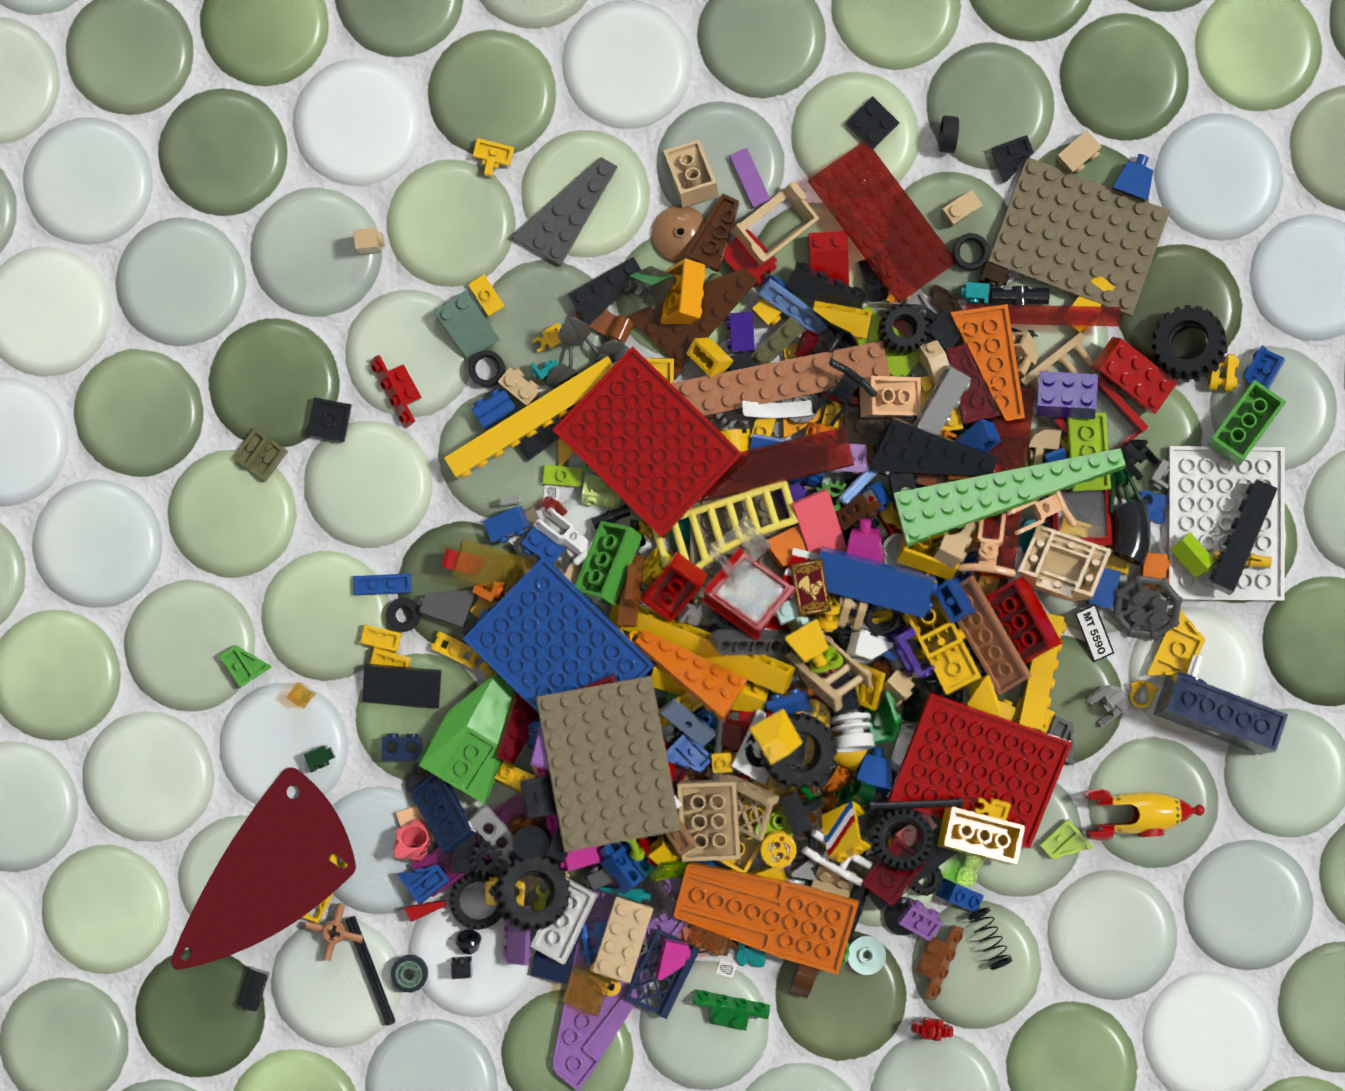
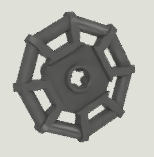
M1138 574L1120 588H1116L1114 591L1116 595L1111 615L1128 633L1127 636L1150 638L1155 641L1172 628L1179 626L1183 598L1176 593L1166 578L1146 577ZM1144 584L1155 585V586H1157V587H1156V588L1144 587ZM1138 585L1139 589L1134 594L1128 593V591ZM1164 589L1170 598L1166 599L1163 597L1161 590ZM1123 598L1128 600L1127 608H1122ZM1146 603H1150V607L1153 608L1145 610L1144 608H1142V606H1145ZM1167 605H1173L1172 616L1166 613ZM1129 615L1133 621L1132 625L1123 616ZM1163 619L1167 621L1165 625L1157 629L1156 625L1160 624ZM1138 625L1150 626L1151 631L1137 629Z

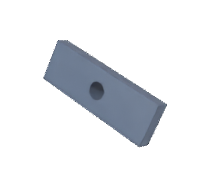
M675 698L660 710V713L702 747L716 736V731Z

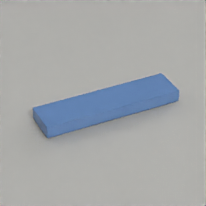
M771 278L759 289V296L787 316H793L805 329L811 330L819 336L827 328L822 319L826 320L824 317Z

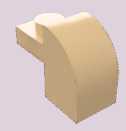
M1012 332L1018 376H1025L1029 366L1036 365L1038 357L1037 346L1029 332Z
M1042 426L1029 432L1025 439V445L1031 447L1028 450L1027 459L1032 466L1042 464L1044 448L1059 449L1060 429Z

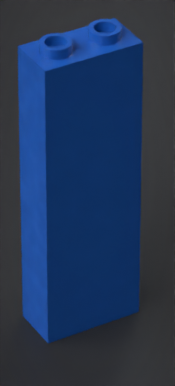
M822 547L819 559H823L828 592L925 618L926 612H931L933 602L930 601L931 594L935 595L938 586L937 583H934L936 577L828 547Z

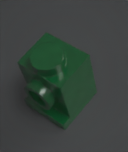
M327 745L304 754L311 773L317 770L316 766L321 769L330 765L329 760L336 758L331 747L328 748Z

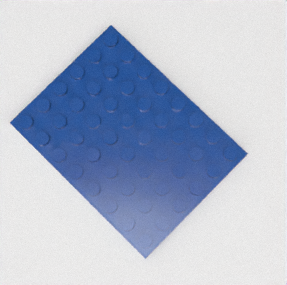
M545 556L463 638L537 712L536 697L571 691L613 674L617 682L643 678L655 666Z

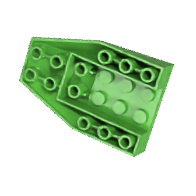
M496 673L492 674L446 713L417 759L418 765L485 804L496 783L495 776L503 763L502 760L495 758L494 755L515 690L501 676Z

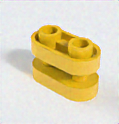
M1227 353L1224 362L1219 364V369L1216 372L1212 371L1210 373L1211 376L1208 377L1207 384L1208 390L1216 391L1218 385H1222L1225 392H1232L1233 389H1236L1237 377H1235V370H1238L1239 358H1236V354ZM1220 366H1224L1223 378L1219 377Z
M829 595L831 611L818 613L814 616V619L819 621L822 630L826 632H832L838 627L836 615L840 613L841 605L836 597Z

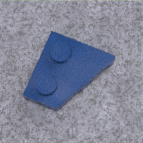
M685 733L666 750L668 762L698 773L712 761V756Z

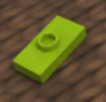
M544 465L543 484L581 487V468Z

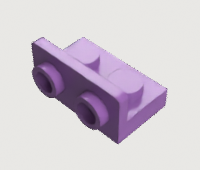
M908 898V907L897 921L901 926L930 942L943 924L939 917L940 914L933 908H926L921 901L917 899L914 901Z

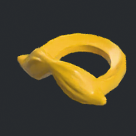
M1137 680L1134 683H1129L1132 687L1129 693V700L1135 707H1148L1152 704L1155 692H1158L1159 689L1150 682ZM1145 684L1149 700L1145 704H1138L1134 701V695Z

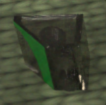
M649 266L630 275L621 293L659 311L675 276Z

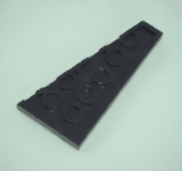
M891 417L869 466V471L982 476L992 474L999 459L994 455Z

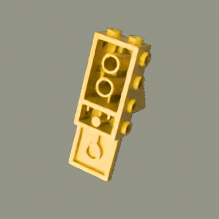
M931 594L930 601L933 604L931 612H926L925 618L907 613L903 614L902 617L907 625L911 624L917 634L913 638L915 642H920L922 648L919 650L923 658H928L931 665H934V671L946 695H949L982 677L963 642V639L966 637L962 629H957L955 624L950 621L936 594Z

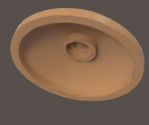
M682 205L664 210L656 218L652 228V240L658 253L665 259L676 263L687 259L684 254L704 224L705 218L697 210L688 206L682 208ZM683 229L684 234L678 235L677 230Z

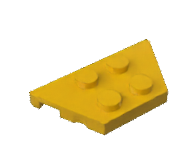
M1182 609L1180 610L1179 626L1172 628L1164 634L1146 673L1147 675H1175L1176 672L1187 674L1192 656L1199 655L1205 638L1185 616Z

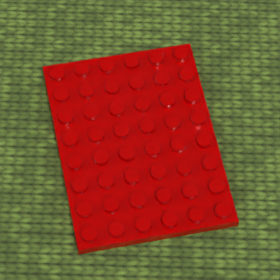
M633 346L553 429L661 538L677 524L743 455L728 438Z
M929 692L892 786L888 801L941 800L962 797L963 808L960 809L977 813L974 807L981 808L983 806V803L977 801L978 797L984 798L988 803H990L991 798L1009 802L1011 806L1006 821L1025 826L1021 846L1030 849L1072 742ZM950 807L911 809L943 819L945 808Z

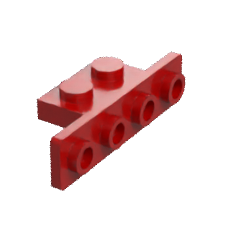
M377 355L370 361L371 369L377 375L380 386L386 392L391 406L396 410L399 421L405 428H408L415 422V419L407 405L420 400L422 397L404 364L388 371L380 355Z

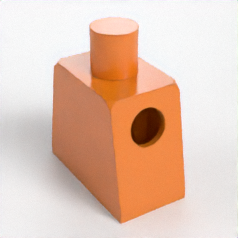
M798 525L762 543L780 569L788 565L793 548L806 551Z

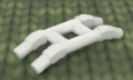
M814 829L811 836L826 845L824 834ZM807 846L802 849V853L813 861L860 887L862 886L863 879L846 870L850 860L869 870L873 865L872 862L864 857L854 855L845 862H841L838 866L829 861L827 849L823 856Z

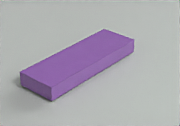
M745 148L730 155V159L752 207L755 208L771 200L748 149Z

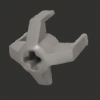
M1102 685L1088 696L1087 701L1091 705L1101 699L1105 711H1110L1109 714L1098 721L1101 727H1104L1121 713L1124 715L1127 713L1128 698L1120 687Z

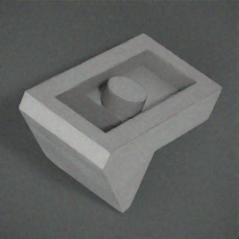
M817 848L814 849L815 852L823 856L821 850ZM808 857L803 861H795L785 869V872L792 877L817 881L810 868L818 866L819 863Z

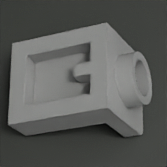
M1164 459L1160 460L1148 478L1152 482L1151 485L1158 490L1168 489L1170 486L1160 480L1161 477L1164 479L1170 470L1167 468L1170 463Z

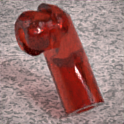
M550 496L544 497L545 499L541 501L544 509L552 507L561 516L568 513L558 500Z

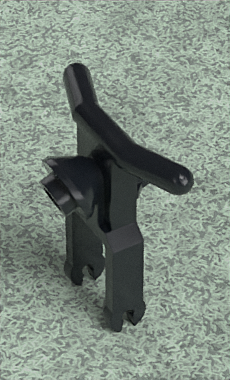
M831 359L829 365L845 375H843L836 387L830 388L813 410V413L816 414L830 394L834 395L844 403V406L829 424L833 427L851 403L850 396L859 386L871 397H876L877 392L863 377L851 368Z

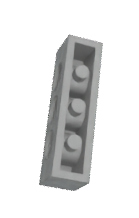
M485 803L469 817V820L476 831L475 834L478 832L483 837L481 840L485 845L487 841H490L491 846L497 844L496 840L498 838H506L507 843L503 846L498 845L496 851L500 850L503 852L498 858L505 860L509 865L513 861L509 855L515 851L513 847L514 836L507 825ZM486 823H491L494 829L486 832L483 826Z

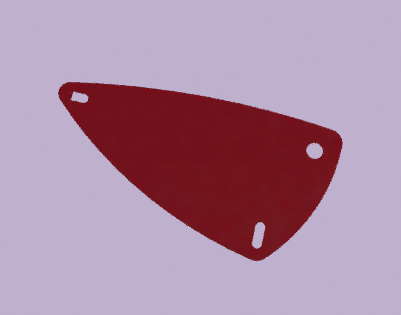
M289 767L282 771L249 814L221 857L196 902L173 952L171 963L174 968L182 970L216 961L266 940L308 914L354 874L356 870L354 853L338 814L320 789L298 769ZM292 785L297 786L300 791L299 796L295 799H291L287 795V789ZM335 854L347 863V867L341 869L329 860V856ZM191 948L192 953L187 961L181 959L180 956L184 950Z

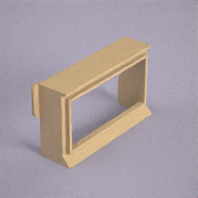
M794 181L730 231L740 240L759 264V267L820 219L804 200L806 198L804 191ZM787 198L804 219L805 223L767 253H764L745 230Z

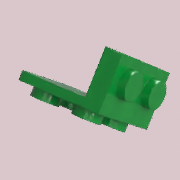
M889 690L884 691L882 705H879L877 710H871L866 707L862 711L863 713L871 714V720L866 722L872 723V727L868 731L873 734L875 745L895 741L896 735L899 733L898 726L901 724V717L899 712L896 713L895 698L890 695Z

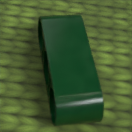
M860 779L852 781L836 792L838 803L835 805V809L851 801L864 806L869 800L874 798L876 793L875 787Z

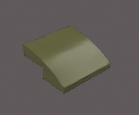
M254 427L233 456V459L266 482L288 450Z

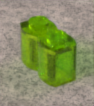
M964 853L963 863L957 868L954 880L970 888L975 883L978 874L977 870L983 866L985 859Z

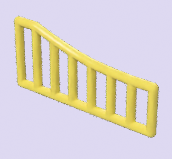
M780 480L691 508L680 520L689 517L701 556V561L695 565L702 569L722 554L740 544L775 530L797 524L798 519L791 505L793 499L787 481ZM778 489L782 490L790 518L781 521L778 520L770 494L771 491ZM762 494L772 523L764 527H760L752 497ZM742 500L745 502L753 531L742 535L733 503ZM726 506L736 538L726 544L714 510ZM704 512L708 513L718 549L709 555L696 515ZM677 522L672 531L679 554L689 560ZM652 529L664 568L669 561L663 538Z

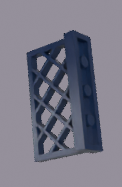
M657 928L624 999L667 1019L700 948L693 943H689ZM660 934L667 937V939L686 942L689 949H691L689 960H686L684 966L669 975H672L670 980L668 976L666 977L668 985L662 990H658L656 984L658 979L654 978L651 969L656 967L658 962L650 965L648 961L649 955L658 952L660 957L662 947L658 948L656 942ZM649 969L652 979L641 982L639 977L641 972ZM654 982L656 992L646 995L643 986ZM641 987L643 997L635 999L630 996L633 989ZM658 995L660 1002L657 1008L650 1006L647 998Z

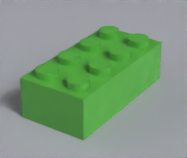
M1254 380L1207 446L1239 467L1285 405L1286 401Z
M601 521L575 586L590 601L615 606L628 573V564H632L643 536L629 526Z

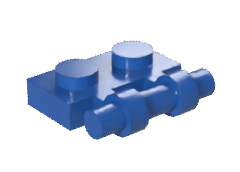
M608 920L593 922L594 930L588 931L587 924L583 925L579 939H582L583 950L581 952L582 956H584L585 964L592 963V955L598 953ZM590 937H595V948L590 947Z

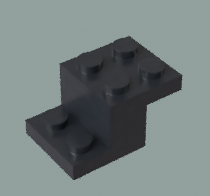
M914 683L915 685L910 690L912 694L904 701L903 721L918 722L929 692L968 705L969 687H963L946 695L942 685Z

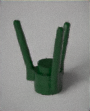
M1125 468L1112 473L1113 476H1110V513L1114 511L1115 484H1117V487H1123L1127 503L1131 502L1127 488L1129 483L1138 501H1142L1131 477V472Z

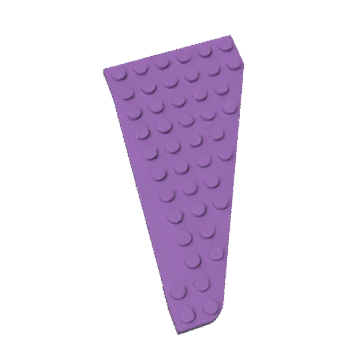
M602 862L593 864L592 869L597 866L603 868ZM653 866L655 870L632 888L645 889V892L651 893L650 901L643 900L641 902L653 906V912L647 927V935L644 937L648 946L657 928L678 937L687 923L674 917L683 877L670 867L664 869L660 866ZM615 878L614 881L602 887L620 888L621 885ZM592 887L588 888L598 894L584 923L587 924L588 931L594 930L593 922L608 920L616 894L599 891V888L593 890ZM661 934L656 941L658 948L662 947L663 939L667 938ZM579 937L553 1057V1068L556 1074L577 1091L581 1089L591 1076L635 1003L624 999L630 983L620 981L621 989L615 996H607L603 993L590 975V967L595 962L597 954L592 955V963L585 964V959L581 952L583 950L582 939H579ZM590 937V947L595 948V937ZM658 952L649 955L648 961L650 965L659 961ZM644 955L638 956V959H637V962H636V965H635V969H634V972H633L631 981H632V979H633V977H634V975H635V973H636V971H637V969H638V967H639V965H640V963H641V961H642ZM657 966L654 967V968H651V969H652V972H653V975L655 974V972H656V970H657ZM649 969L641 972L639 976L641 982L652 978ZM609 983L607 987L608 989L613 990L615 988V985L613 983ZM641 987L633 989L630 996L635 999L639 998L643 993Z

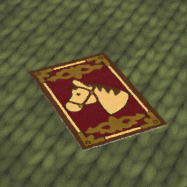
M823 559L790 564L793 584L796 587L795 596L799 617L831 611Z

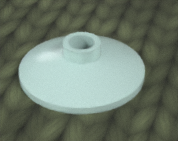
M862 936L851 943L848 962L853 970L863 975H871L883 967L886 960V951L878 939L871 936ZM865 951L870 953L868 958L863 957Z

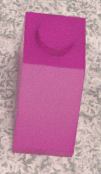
M667 938L663 939L655 974L658 980H663L684 966L686 960H689L691 949H689L686 942Z

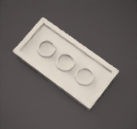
M567 877L565 878L570 881L571 885L569 886L571 897L568 900V908L564 911L563 916L553 925L544 930H538L530 946L561 964H566L598 896L597 893Z

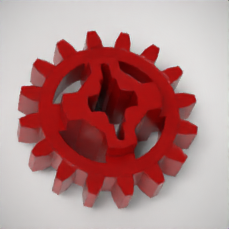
M924 1017L923 1021H912L911 1031L921 1034L922 1039L941 1041L942 1038L953 1037L954 1027L943 1024L944 1020Z

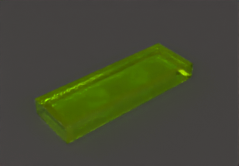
M682 860L661 862L650 877L653 881L684 877L687 864L689 862H697H682Z

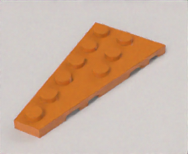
M1008 304L950 312L1004 421L1024 419L1025 415Z
M643 630L635 641L637 648L650 661H655L661 666L660 669L664 673L668 672L673 677L674 682L694 699H699L705 704L704 707L708 711L712 710L721 722H723L747 683L748 679L646 630Z

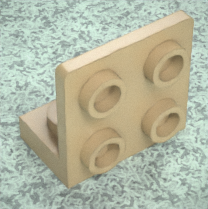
M819 864L815 875L817 881L813 880L811 887L849 898L854 883Z

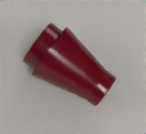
M806 329L801 334L794 354L797 357L806 356L818 344L819 336L815 332Z

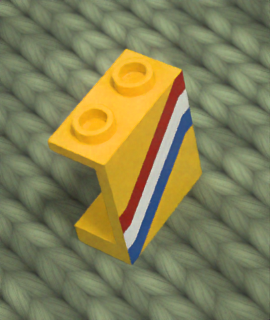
M851 801L821 815L829 858L837 862H845L848 858L860 855L863 851L870 849V844L861 840L857 817L864 814L863 806Z

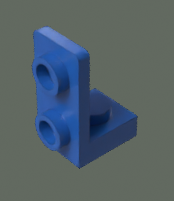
M946 878L942 879L943 883L940 885L936 896L975 913L978 911L984 895Z

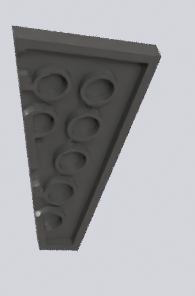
M600 157L511 238L561 266L618 166Z

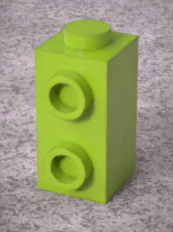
M1191 532L1179 539L1170 548L1174 556L1179 559L1194 578L1201 574L1203 576L1208 574L1212 570L1210 566L1216 561Z

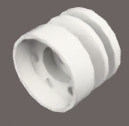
M849 712L830 719L832 725H839L831 729L832 732L841 733V736L835 737L836 745L834 746L837 753L857 752L875 747L873 734L864 732V730L872 727V723L866 722L871 720L870 713Z

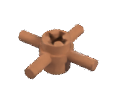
M338 903L334 920L326 925L310 921L306 923V929L321 932L327 941L323 960L331 961L335 944L340 943L343 939L362 943V935L347 932L345 926L341 923L345 904ZM336 927L339 936H330V930Z

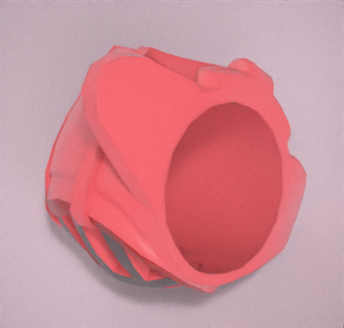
M415 819L410 825H405L396 830V840L393 847L395 858L417 863L421 862L428 855L431 836L427 832L426 823L423 820Z

